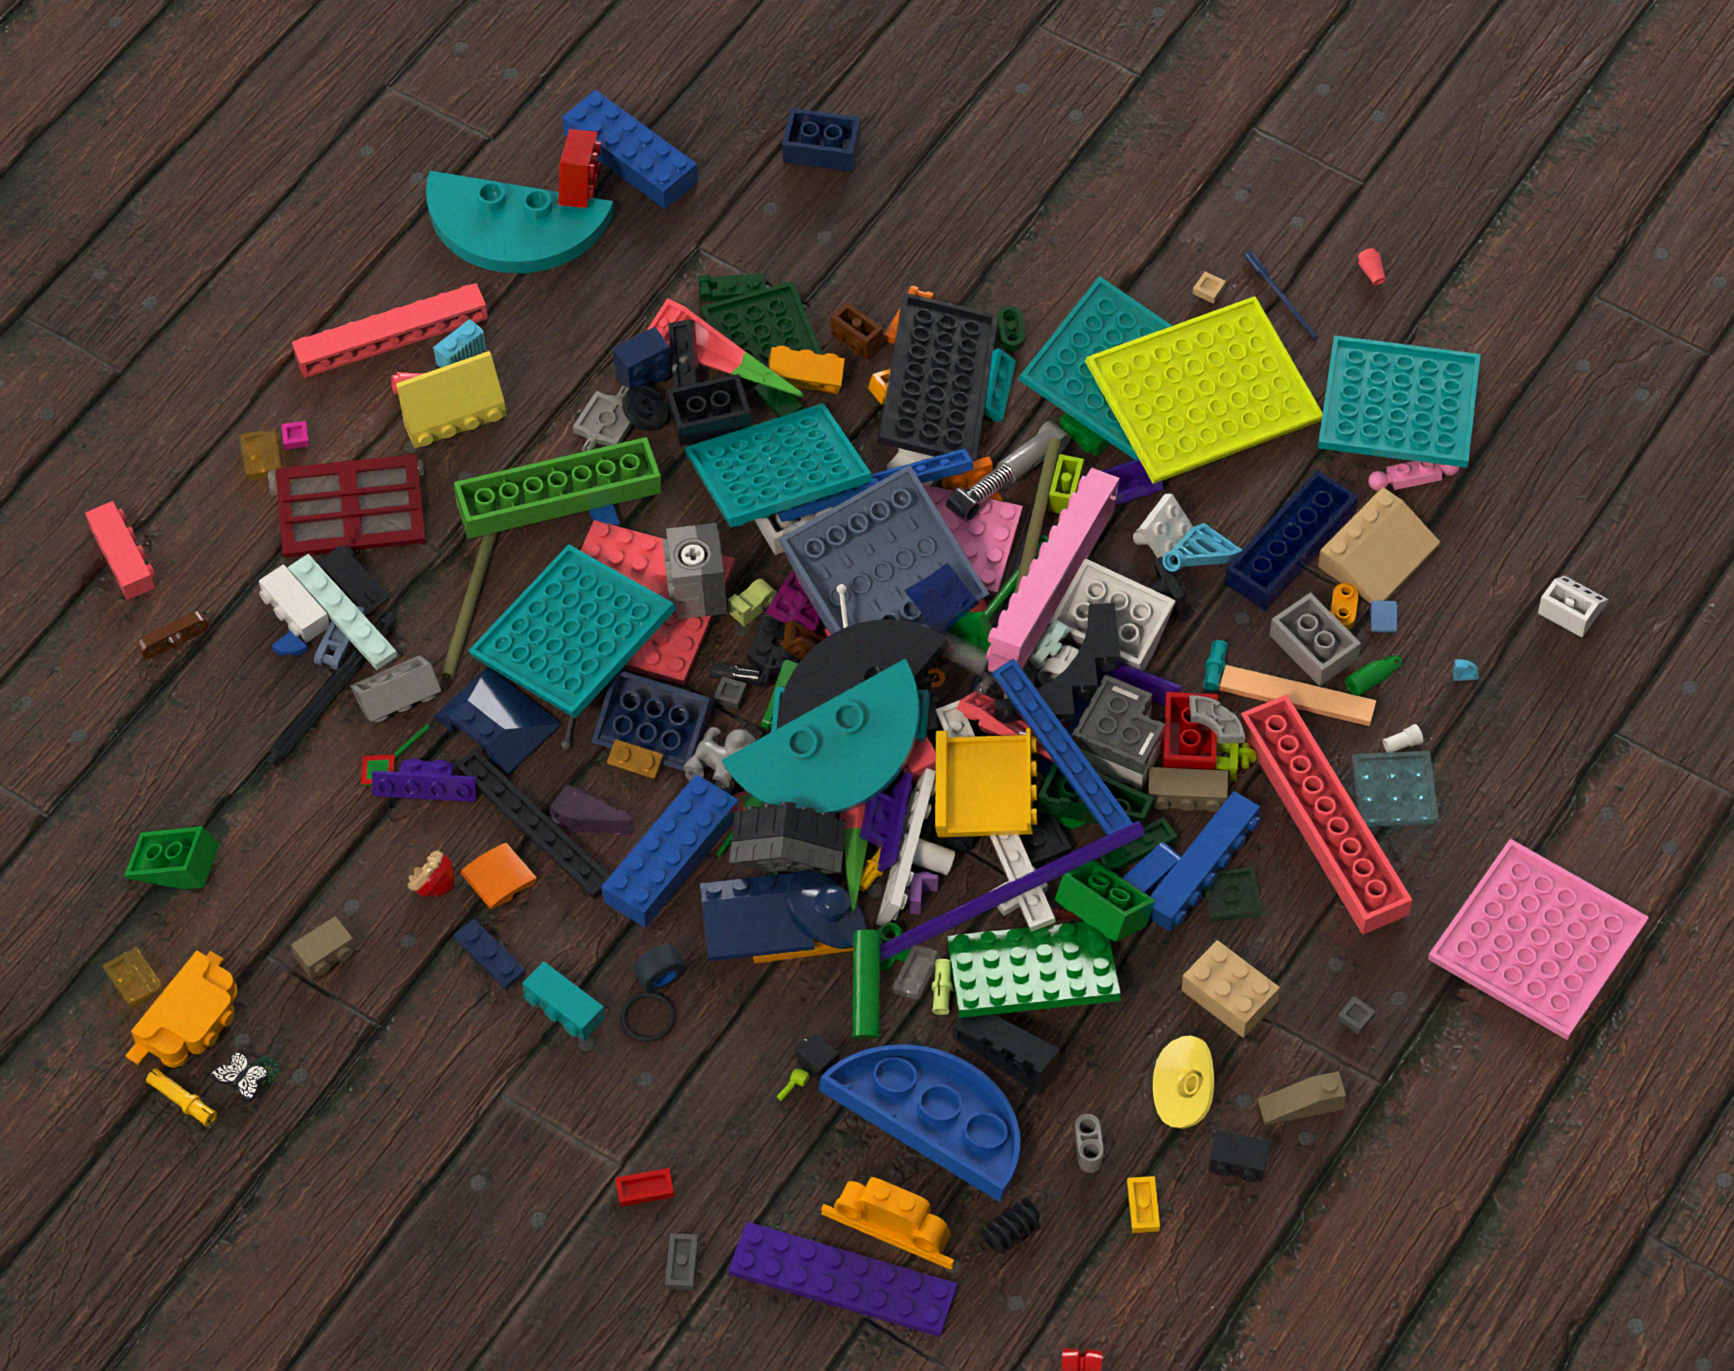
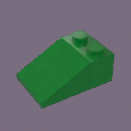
M203 826L142 832L124 876L131 880L178 889L203 888L220 844Z

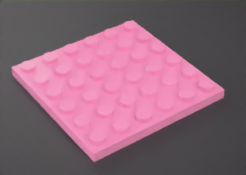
M1510 839L1431 950L1428 960L1568 1040L1647 924L1649 917Z

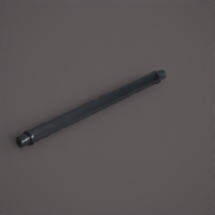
M389 612L374 627L385 638L392 630V625L397 621V617ZM357 648L270 750L269 756L265 759L269 766L275 767L279 761L284 759L365 662L366 658Z

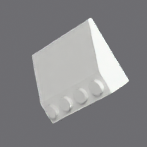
M1084 559L1049 621V625L1055 620L1065 624L1070 630L1064 639L1081 647L1088 627L1089 604L1115 603L1121 656L1120 662L1144 671L1155 652L1176 601L1088 559Z

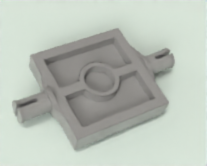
M622 386L616 396L605 395L598 391L594 393L573 426V433L588 439L582 447L583 452L593 450L596 444L610 446L622 443L633 426L626 418L622 409V399L629 390L628 387Z

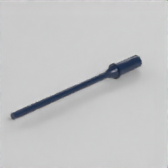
M1252 250L1247 251L1244 257L1254 268L1256 274L1266 279L1310 336L1316 340L1318 338L1317 335L1269 277L1267 267L1261 263Z

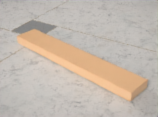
M1229 665L1225 666L1219 691L1265 702L1287 694L1296 709L1367 726L1371 724L1376 700Z

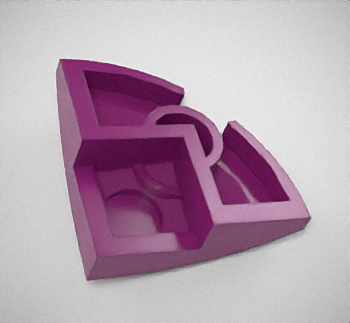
M791 570L765 613L784 623L794 620L814 631L820 616L804 592L795 572Z

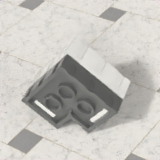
M1105 675L1101 681V686L1097 688L1092 697L1089 707L1086 708L1078 727L1072 733V739L1095 770L1119 782L1127 783L1138 790H1142L1149 777V768L1156 765L1163 752L1165 724L1151 719V693Z

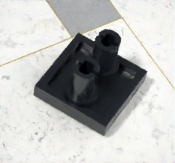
M1161 556L1153 560L1157 582L1147 587L1175 600L1176 603L1173 610L1179 621L1183 623L1190 619L1188 609L1191 608V605L1187 599L1188 593L1184 584L1177 582L1175 578L1177 576L1176 572L1168 571L1164 567L1163 557Z

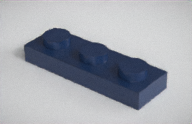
M475 919L471 920L454 934V940L505 991L526 975L525 969Z

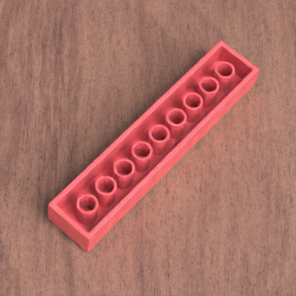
M1286 694L1241 713L1240 722L1244 729L1246 742L1250 744L1251 749L1257 752L1258 762L1362 935L1410 914L1412 898L1288 695Z

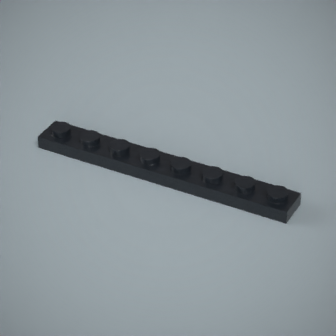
M475 748L455 764L456 769L463 776L476 777V788L592 899H595L602 893V885L610 876Z

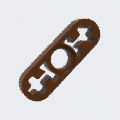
M201 611L192 612L143 636L138 641L137 647L144 658H153L202 634L209 627V622Z

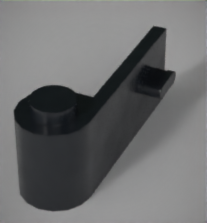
M339 545L317 564L357 606L365 608V615L368 616L387 601L390 596L355 559L354 552L348 546L343 547Z

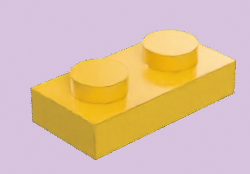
M1155 1176L1127 1178L1132 1233L1160 1231Z

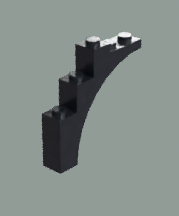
M1115 603L1089 604L1088 627L1078 654L1062 673L1051 682L1036 689L1064 728L1074 726L1073 699L1088 700L1094 696L1098 687L1096 671L1109 672L1120 667L1121 656ZM1009 698L995 700L994 717L1003 723L1024 720Z

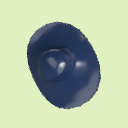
M799 871L789 880L787 898L796 920L814 938L827 946L839 949L853 948V932L866 930V923L857 903L853 912L850 911L851 900L848 893L828 876L817 871Z

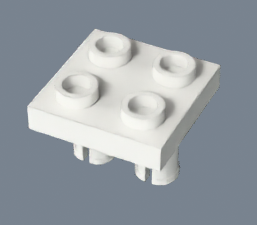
M1164 494L1146 520L1136 530L1137 533H1134L1133 540L1137 545H1149L1156 557L1159 558L1171 551L1193 526L1173 494Z

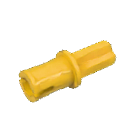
M881 847L871 860L865 862V868L862 870L860 891L867 890L876 877L883 874V871L877 870Z

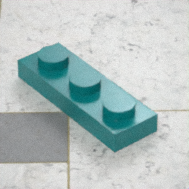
M1000 348L992 352L983 411L985 415L996 423L1004 418L1016 363L1015 359Z

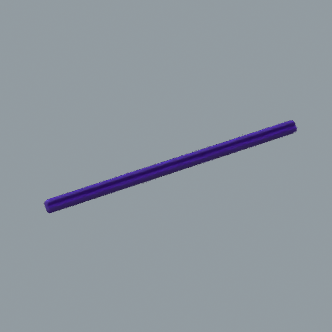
M1132 823L882 943L880 962L1144 836L1145 832L1141 823Z

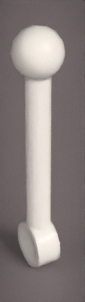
M840 584L836 590L840 594L844 629L848 627L845 601L847 588L845 585Z

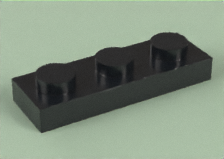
M688 319L668 323L674 388L700 383L694 320Z

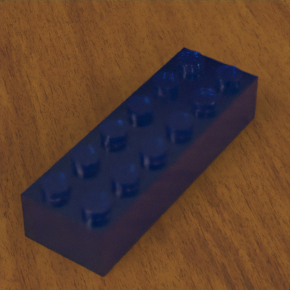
M1317 470L1226 567L1225 585L1266 611L1355 514L1358 496Z

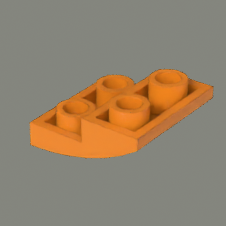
M507 843L484 853L464 867L460 873L490 909L512 901L514 893L535 885L537 879Z

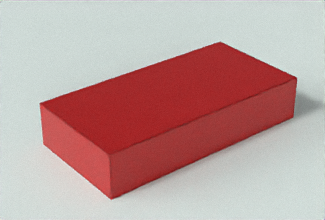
M669 1168L615 1178L620 1207L674 1197Z

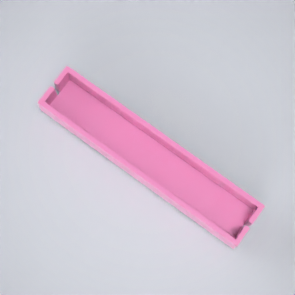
M1091 468L1086 477L1082 476L1077 493L1073 492L1069 499V507L1067 510L1063 509L1060 514L1059 524L1052 527L1048 542H1043L1041 545L1038 559H1033L1031 562L1028 576L1022 577L1018 593L1012 594L1008 610L1002 611L998 627H993L989 634L988 642L991 645L986 654V659L989 660L988 671L993 672L1013 658L1023 670L1084 559L1089 557L1114 514L1119 484L1118 477Z

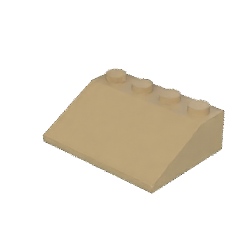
M1382 487L1320 550L1318 567L1340 583H1349L1355 586L1358 590V595L1370 604L1372 601H1386L1440 545V541L1403 500Z

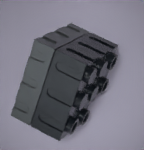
M780 802V806L763 804V808L746 806V810L735 811L732 833L733 842H731L729 863L767 873H774V871L797 873L803 870L817 871L823 875L841 873L843 856L841 851H843L846 821L836 819V815L833 813L817 814L814 808H796V803Z

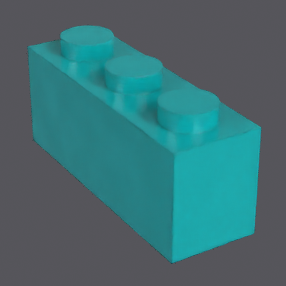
M544 961L522 983L525 1000L534 1007L537 1005L543 1009L544 1014L553 1022L557 1020L564 1025V1029L573 1037L577 1035L585 1041L605 1020L604 1007Z

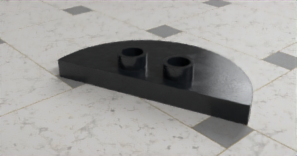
M888 619L858 623L833 633L813 647L791 674L780 703L778 729L905 658L917 685L950 646L947 638L923 625Z

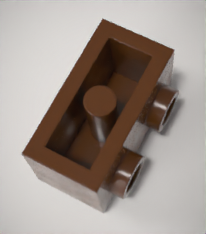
M848 302L831 316L832 336L837 341L849 346L856 355H861L868 360L884 345L883 327Z

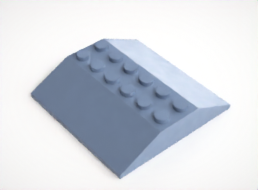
M910 465L779 538L804 592L831 635L843 629L840 594L836 590L840 584L845 585L847 588L845 601L848 627L862 622L888 619L913 622L931 629L957 612L966 609L989 595Z

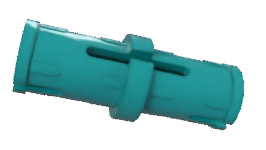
M1216 640L1211 644L1210 657L1205 663L1206 675L1203 682V688L1208 691L1214 692L1219 689L1220 678L1226 666L1224 661L1228 644L1225 641Z

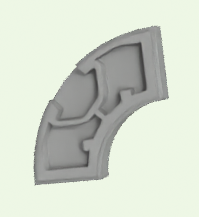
M1189 695L1191 722L1201 723L1209 727L1216 734L1219 744L1245 743L1243 726L1234 713H1231L1214 699Z

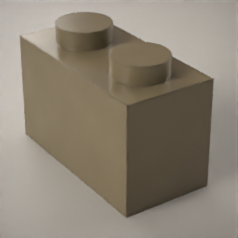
M336 916L291 944L295 959L311 979L327 973L333 965L347 960L356 951L353 938Z

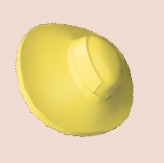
M1182 1036L1171 1041L1160 1053L1153 1073V1097L1158 1115L1170 1127L1185 1129L1196 1125L1204 1119L1210 1109L1214 1093V1069L1210 1050L1202 1039L1194 1036Z

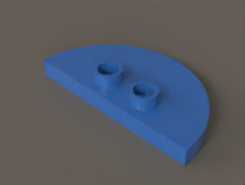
M886 1045L850 1055L832 1066L821 1076L819 1091L998 1202H1001L1006 1195L1014 1178L1020 1152L1018 1122L1008 1099L1001 1089L986 1074L969 1062L934 1048L918 1045Z

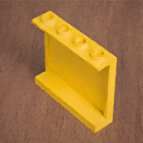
M1026 728V735L948 738L947 731H936L935 827L938 837L1032 834V825H1037V809H1032V801H1037V785H1032V777H1037V762L1032 761V753H1037V739L1032 737L1030 728Z

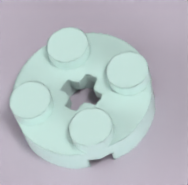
M1058 620L1052 622L1047 627L1028 661L1037 669L1042 668L1048 659L1047 656L1049 654L1054 656L1062 646L1058 641L1064 639L1070 628Z

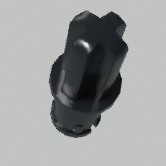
M712 663L710 667V676L712 678L721 679L725 677L758 686L757 682L761 675V670L744 668L740 667L739 664L732 666L720 663Z

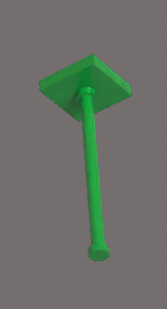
M1041 535L1039 537L1035 555L1036 560L1039 557L1041 545L1043 542H1048V536ZM1019 568L984 612H957L941 622L959 658H986L987 651L991 645L988 642V637L992 630L989 621L1015 589Z

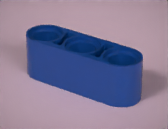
M1162 842L1122 879L1150 897L1181 856L1166 843Z

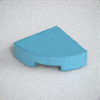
M1455 660L1452 672L1453 681L1479 679L1478 668L1474 663L1467 660Z

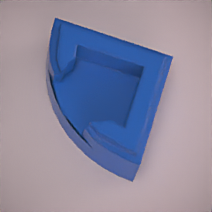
M613 504L589 510V515L593 521L596 520L620 527Z
M290 631L272 645V650L282 656L284 654H296L298 656L307 652L308 647Z

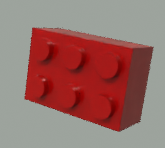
M569 129L559 163L558 205L587 208L589 199H593L594 188L597 186V178L600 176L601 162H598V155L600 156L601 141H597L598 132Z
M1166 692L1163 768L1215 770L1217 736L1206 725L1191 722L1189 695L1204 696L1218 701V695Z

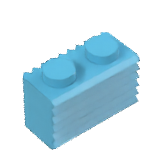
M471 319L466 321L433 347L436 364L442 368L482 353L486 350L484 331Z

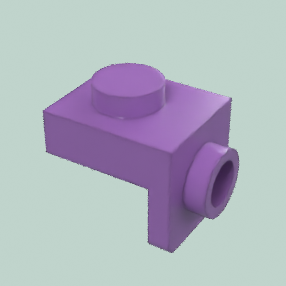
M929 872L913 874L911 888H906L905 894L908 895L906 904H910V914H921L922 891H938V875Z

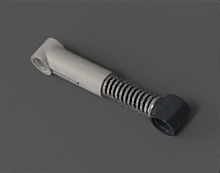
M1047 421L1039 429L1037 435L999 462L997 468L987 474V476L969 489L964 490L960 487L953 491L946 502V507L965 522L971 521L979 512L981 503L1008 483L1017 481L1045 459L1049 439L1056 438L1061 441L1059 453H1061L1067 447L1071 435L1054 422Z

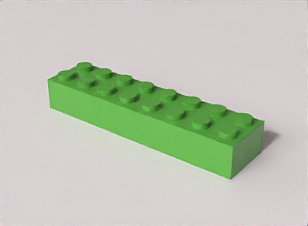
M645 437L454 482L456 504L467 538L470 539L610 504L660 494L661 476L648 439Z

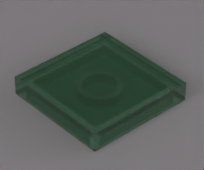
M1254 867L1216 871L1217 878L1210 888L1204 887L1210 922L1262 917V907Z

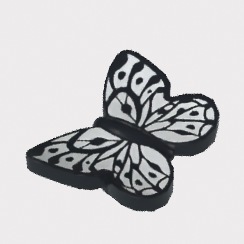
M233 1052L230 1055L229 1064L219 1065L211 1071L210 1076L217 1083L233 1084L239 1090L243 1099L251 1102L259 1091L258 1083L267 1079L268 1070L260 1065L251 1067L243 1053Z

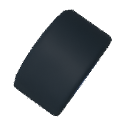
M671 944L659 945L648 950L633 965L636 977L643 989L648 992H656L678 981L686 970L685 963L677 949Z

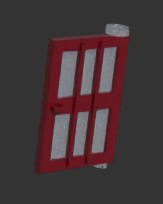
M417 454L278 468L268 471L270 495H278L283 558L306 556L307 554H327L339 545L343 547L348 546L352 551L426 543L419 475L424 474L423 461L417 460Z

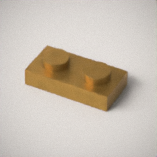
M615 739L607 764L657 780L665 756Z

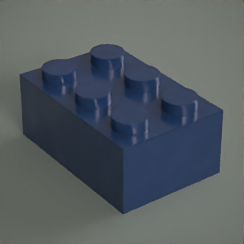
M791 108L782 143L783 162L853 172L861 138V117Z

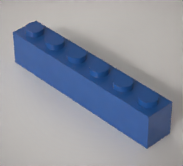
M1233 791L1150 896L1155 900L1149 917L1150 920L1170 932L1176 925H1181L1184 922L1189 908L1199 903L1206 887L1210 888L1214 884L1221 868L1225 869L1228 866L1236 849L1240 850L1245 844L1246 836L1249 832H1254L1261 822L1259 805Z

